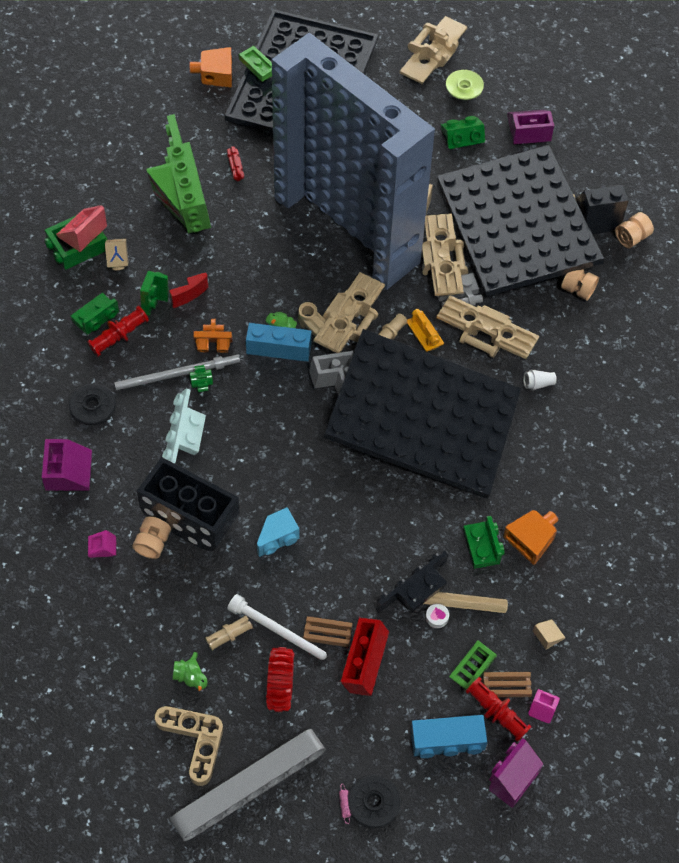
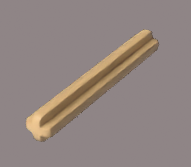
M444 592L436 593L424 603L506 613L508 608V601L506 599Z

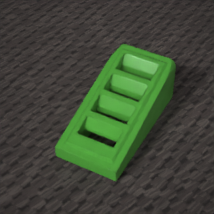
M478 640L449 677L467 690L478 677L482 676L497 655ZM480 652L487 658L486 661L479 658L476 653ZM473 658L482 666L478 668L470 660ZM466 665L476 672L474 676L464 669ZM462 672L471 680L467 683L458 674Z

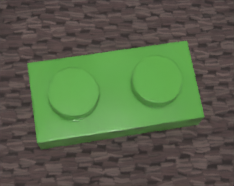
M255 46L239 54V60L262 82L272 76V62Z

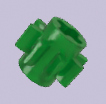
M204 365L194 366L195 371L190 372L192 388L197 387L198 392L208 391V385H213L211 369L205 370Z

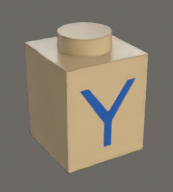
M126 239L106 240L107 267H112V270L124 269V266H128L129 263Z

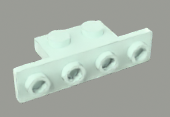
M187 388L178 393L174 399L175 410L170 417L171 428L166 436L167 447L162 454L163 458L174 464L178 449L193 455L199 452L206 415L187 407L191 391Z

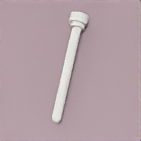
M236 594L230 601L227 610L232 613L245 614L320 660H324L327 657L326 652L249 607L242 596Z

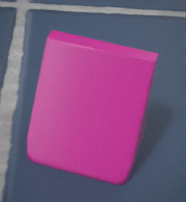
M105 530L88 536V557L116 555V536Z
M538 689L529 710V716L546 723H551L560 698Z

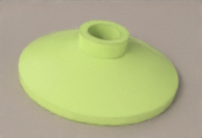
M470 70L455 71L446 80L447 91L455 98L462 100L476 98L482 93L484 87L482 78Z

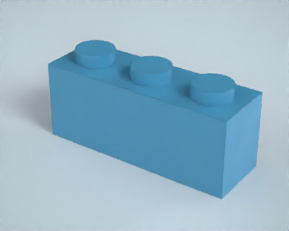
M249 323L246 337V353L309 362L312 330Z
M483 715L414 720L411 723L414 756H420V758H431L436 754L455 756L459 752L479 754L485 750L487 745Z

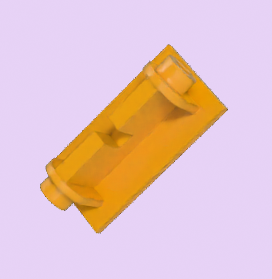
M415 309L412 312V318L407 320V324L424 350L428 352L444 345L443 340L423 311Z

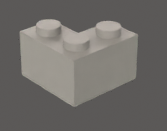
M354 352L314 356L309 369L314 388L335 386L339 395Z

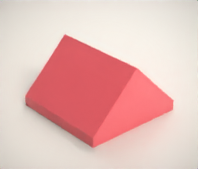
M100 205L83 209L56 235L81 252L107 227L104 207Z

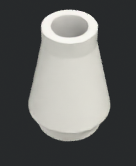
M529 370V372L524 373L523 383L525 388L531 391L555 385L556 374L554 372Z

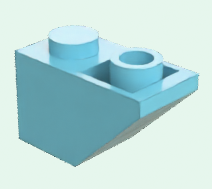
M288 508L267 516L257 542L259 557L265 554L270 555L284 545L290 546L299 539V527Z

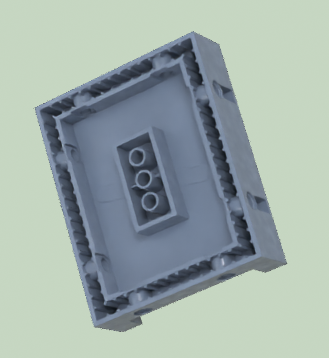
M308 33L272 59L274 197L278 203L283 204L287 208H290L304 196L310 202H314L323 213L331 216L338 225H342L347 229L350 235L355 236L366 248L374 251L372 278L384 283V288L388 290L421 263L435 128L311 33Z

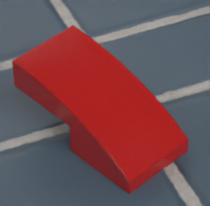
M206 272L188 277L187 285L169 290L173 308L194 300L208 288Z

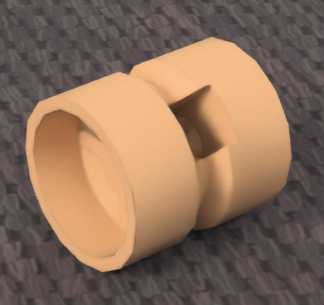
M638 212L629 218L628 221L618 225L615 229V234L618 241L624 247L632 248L641 240L653 234L654 227L646 214Z
M584 269L571 271L566 274L561 288L570 293L576 292L578 297L588 301L598 284L599 277L590 272L585 274Z
M145 517L140 527V533L137 534L132 545L133 549L144 557L151 559L159 558L164 548L163 542L167 541L171 527L159 518Z

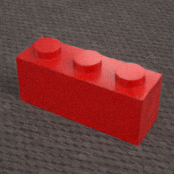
M359 618L341 679V683L349 693L372 696L389 631L381 620Z

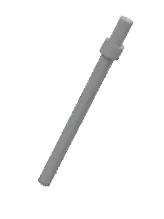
M239 354L224 358L219 356L214 357L211 361L114 383L116 390L187 375L195 371L194 366L204 365L205 370L223 369L224 366L240 363Z

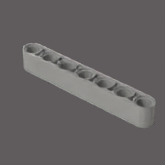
M308 729L178 811L171 818V822L183 841H188L314 761L326 749L314 731Z

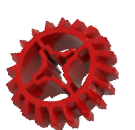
M286 647L272 648L270 651L266 703L267 708L275 712L288 711L291 708L294 652L292 649H286Z

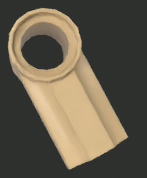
M305 302L300 305L298 322L301 327L312 330V334L316 337L326 320L317 312V307L313 303Z

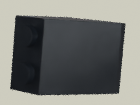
M623 185L584 190L575 199L592 234L615 231L616 227L623 223L629 201Z

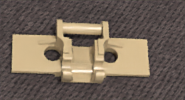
M446 16L437 26L426 23L415 40L408 44V49L414 54L400 70V74L423 84L434 69L443 67L455 53L459 45L458 39L467 30V26ZM429 34V40L432 41V43L430 45L427 43L421 45L423 40ZM420 60H428L429 63L422 64Z
M452 214L428 215L425 217L427 241L422 245L421 257L424 258L422 266L423 275H427L428 271L431 270L435 296L463 294L461 275L468 274V267L465 266L463 253L464 241L456 240ZM437 235H444L446 236V239L440 241L437 240L435 237ZM449 251H455L456 261L452 262L450 260Z
M360 272L345 293H338L323 315L326 322L314 338V341L336 353H340L349 339L358 342L362 330H366L372 320L378 317V312L371 308V306L380 295L385 284ZM361 295L365 300L358 301L354 296ZM364 316V319L356 329L357 325L352 323L354 317Z
M451 295L437 315L438 319L464 331L460 338V343H467L489 353V356L492 358L502 348L527 359L539 339L538 335L512 324L509 316L485 305L483 307H475ZM472 315L475 320L466 321L464 316ZM479 331L489 334L490 336H492L491 343H493L494 346H491L483 341H480L470 335L475 336L478 334ZM504 332L512 334V337L508 339L502 336Z

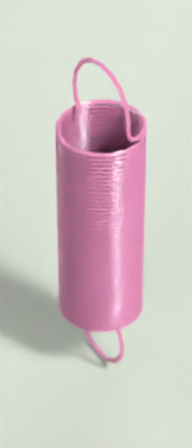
M341 789L339 791L341 814L345 820V818L351 816L348 805V790Z

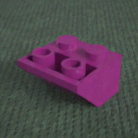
M544 109L507 112L513 144L552 140L554 122L551 111Z
M45 439L42 481L45 491L90 490L92 450L68 439Z
M523 738L518 744L514 742L506 752V758L503 762L499 761L492 770L493 774L489 779L491 781L489 791L511 808L514 807L543 766L540 758Z

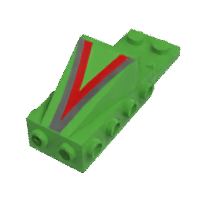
M175 114L167 116L169 124L165 125L167 135L172 137H169L170 147L166 148L168 156H165L166 164L148 168L147 173L155 197L187 228L188 233L199 232L211 228L194 156L190 142L182 143Z

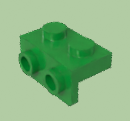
M468 116L465 120L458 121L453 119L441 124V132L447 137L449 149L485 142L484 123L478 117Z

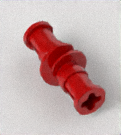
M137 306L134 312L123 317L119 322L115 320V323L108 321L107 326L109 329L103 331L94 340H88L87 343L94 354L100 356V352L114 345L116 341L119 342L120 338L127 342V333L135 330L143 322H148L149 318L143 309Z
M478 677L465 692L467 694L470 693L484 709L488 710L484 715L486 719L494 716L492 723L498 720L504 728L516 737L515 741L518 742L532 726L530 724L527 726L513 710L508 708L509 698L501 701L497 694L487 688L481 682L482 679Z

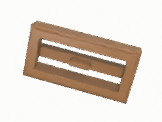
M307 616L303 639L310 642L349 647L352 623ZM309 632L323 633L325 635L343 636L346 637V639L309 634Z
M530 672L483 673V683L487 688L526 687V690H491L497 694V697L532 696ZM488 680H525V681H488Z

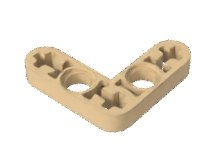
M167 706L159 708L155 714L156 725L159 729L198 738L189 775L195 785H206L212 777L223 734L222 721L216 716ZM169 714L172 720H167L166 723H163L162 718ZM177 716H180L178 719V726H175L176 724L174 720H177ZM187 718H192L196 721L195 726L191 729H186L182 725L183 721ZM200 720L203 721V726H206H201L202 731H198L200 728ZM216 724L217 729H214L213 733H209L207 727ZM204 745H209L213 748V752L209 756H203L200 754V748ZM201 762L205 763L204 773L206 775L197 778V774L194 772L200 771Z

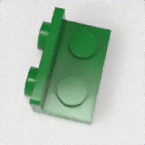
M148 271L140 289L141 308L146 315L150 316L152 308H156L158 300L168 302V276L163 273Z
M102 292L70 315L71 320L88 335L92 331L98 330L103 323L113 319L119 313L118 302L115 299L110 300Z
M486 516L485 522L464 525L463 531L474 569L500 564L502 555H504V546L502 542L498 541V525L496 522L493 523L492 517Z

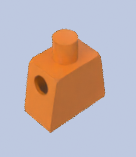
M231 47L202 51L201 62H190V73H201L203 84L232 87Z
M532 510L507 525L503 537L535 565L555 539L557 530L553 525L558 522V517L552 511L541 516L536 510Z

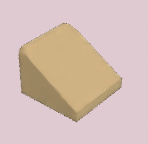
M552 619L534 626L533 632L545 649L565 639V636Z

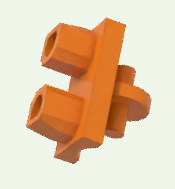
M211 319V325H203V331H194V340L198 352H209V342H217V352L228 353L230 343H233L232 332H221L224 331V325H216V319Z

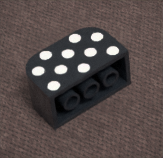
M163 457L160 458L137 490L139 506L146 517H156L165 521L171 527V533L207 551H214L240 514L239 497Z

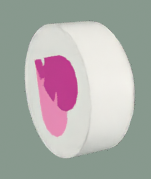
M433 604L427 609L426 621L431 627L442 628L447 624L449 611L445 606Z

